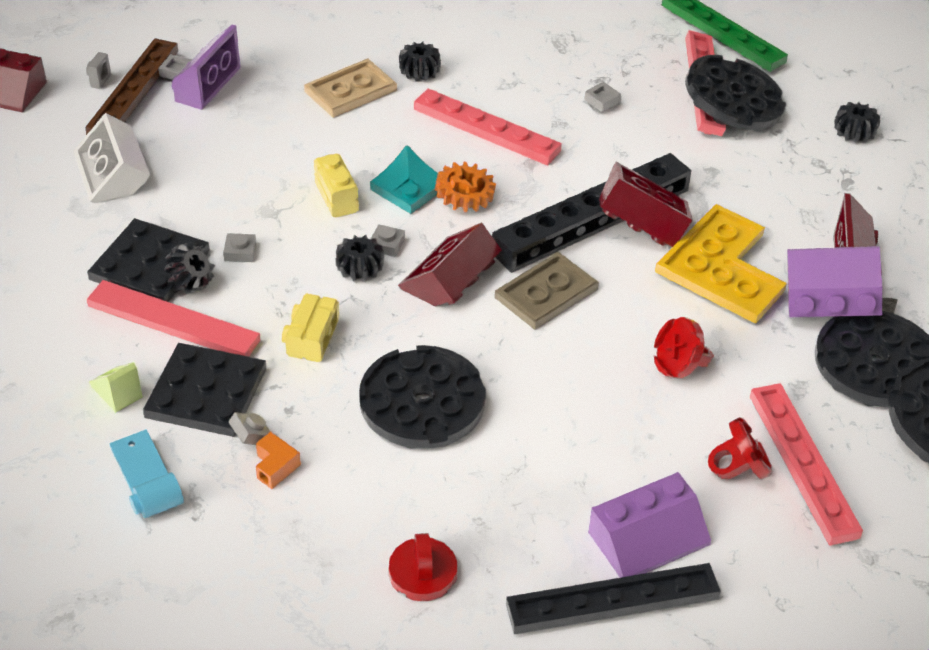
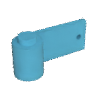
M147 429L109 443L132 493L129 496V500L136 515L141 513L146 519L184 503L178 481L172 472H167Z

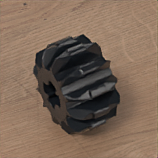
M424 41L421 43L413 42L412 45H404V49L400 50L399 69L401 74L406 75L407 79L415 78L416 81L419 79L427 81L428 77L435 78L436 73L440 72L439 49L434 48L433 44L426 45Z
M859 101L857 104L848 102L846 105H841L834 119V129L837 130L838 136L845 137V141L850 139L855 143L857 141L866 143L868 139H874L880 126V115L877 114V109L870 108L869 104L863 105Z
M354 234L352 239L343 238L342 244L337 245L335 265L337 271H341L343 278L351 277L353 282L361 278L365 282L367 277L376 278L377 273L382 271L384 266V250L382 245L378 244L376 238L368 239L367 235L357 237Z
M193 242L175 246L164 259L167 265L163 271L170 275L167 282H174L176 291L183 289L186 294L203 290L214 277L211 271L216 265L208 260L211 254H204L203 245L195 247Z

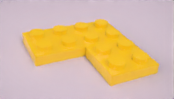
M715 204L656 263L655 268L656 273L755 324L780 298L787 286L786 282L741 260L763 236L765 227L718 204Z

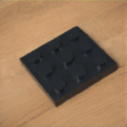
M134 218L87 271L88 279L99 284L102 280L169 302L177 291L174 282H167L170 275L163 271L167 265L164 261L166 255L175 246L193 242L195 247L203 245V253L208 254L210 251L209 242Z
M178 342L143 408L144 418L235 437L236 433L229 424V420L234 412H247L267 369L266 360Z

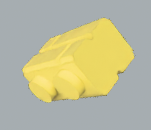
M336 153L316 158L314 160L315 184L332 217L336 218L359 211L358 187L341 155Z
M306 293L300 304L293 306L292 322L290 325H285L282 332V342L286 345V354L289 357L299 359L304 357L306 360L314 362L322 361L340 319L339 301L337 299L324 296L320 298L319 295Z

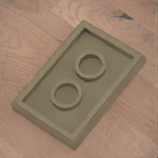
M556 252L495 290L494 298L536 330L598 290L599 282L560 252Z

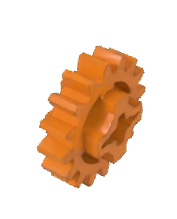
M465 161L461 166L453 162L452 168L445 165L443 172L439 171L436 179L435 190L438 191L437 198H444V205L453 204V210L463 207L464 212H467L468 208H472L477 212L479 205L487 208L488 202L493 201L496 183L493 182L494 176L486 175V168L477 169L478 164L476 163L472 167L468 166V163Z

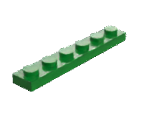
M662 0L661 6L737 51L745 58L755 62L763 69L771 72L787 63V53L698 0Z

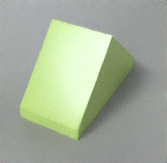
M134 362L114 367L89 381L91 387L115 413L143 398L138 370Z

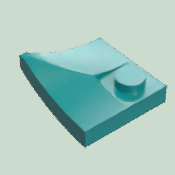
M407 145L384 171L370 181V190L412 214L437 196L438 191L435 190L438 173L428 166Z

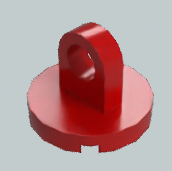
M687 317L668 320L659 330L654 342V348H657V356H654V363L659 372L671 378H684L690 375L697 366L708 367L714 358L712 351L705 346L704 333L699 323Z
M740 416L730 421L728 424L733 438L718 445L711 451L708 457V466L711 471L721 479L733 478L750 468L761 480L772 475V464L761 442L757 439L754 440L750 434L753 429L748 422ZM726 455H732L731 464L726 468H719L721 458Z
M429 533L414 534V539L406 540L393 551L389 558L388 576L392 587L398 593L400 591L406 594V598L414 601H431L441 598L447 593V589L452 584L454 585L457 580L458 561L453 550L444 542L430 538Z

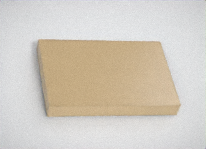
M367 58L304 84V90L307 95L334 118L397 91V83Z

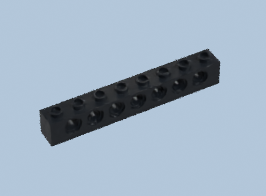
M671 152L632 169L677 196L687 192L689 189L692 170ZM605 181L492 232V237L501 248V252L495 258L510 273H513L625 220L619 217L613 219L602 211L600 196L606 184Z

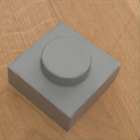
M98 52L87 64L86 73L89 76L92 88L101 89L111 76L107 53Z
M170 54L158 68L160 77L173 80L192 59Z
M602 82L585 91L584 100L603 112L621 102V93L605 82Z
M378 224L370 239H377L378 244L382 245L385 255L396 257L405 240V230Z
M227 233L223 250L224 261L253 262L256 234Z
M234 412L229 420V424L243 444L256 445L260 439L270 432L266 421L255 413Z

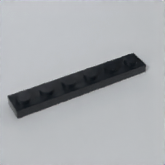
M710 563L507 596L506 608L513 633L520 634L718 600L721 590Z

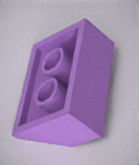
M230 25L215 36L173 78L172 89L175 102L202 110L241 68L236 25Z
M879 246L787 249L789 317L882 315V273Z
M679 472L591 508L588 533L620 578L648 573L711 544V538L697 495Z

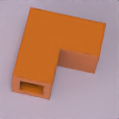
M271 431L256 443L257 456L262 459L256 465L257 479L270 489L276 487L301 465L300 452Z

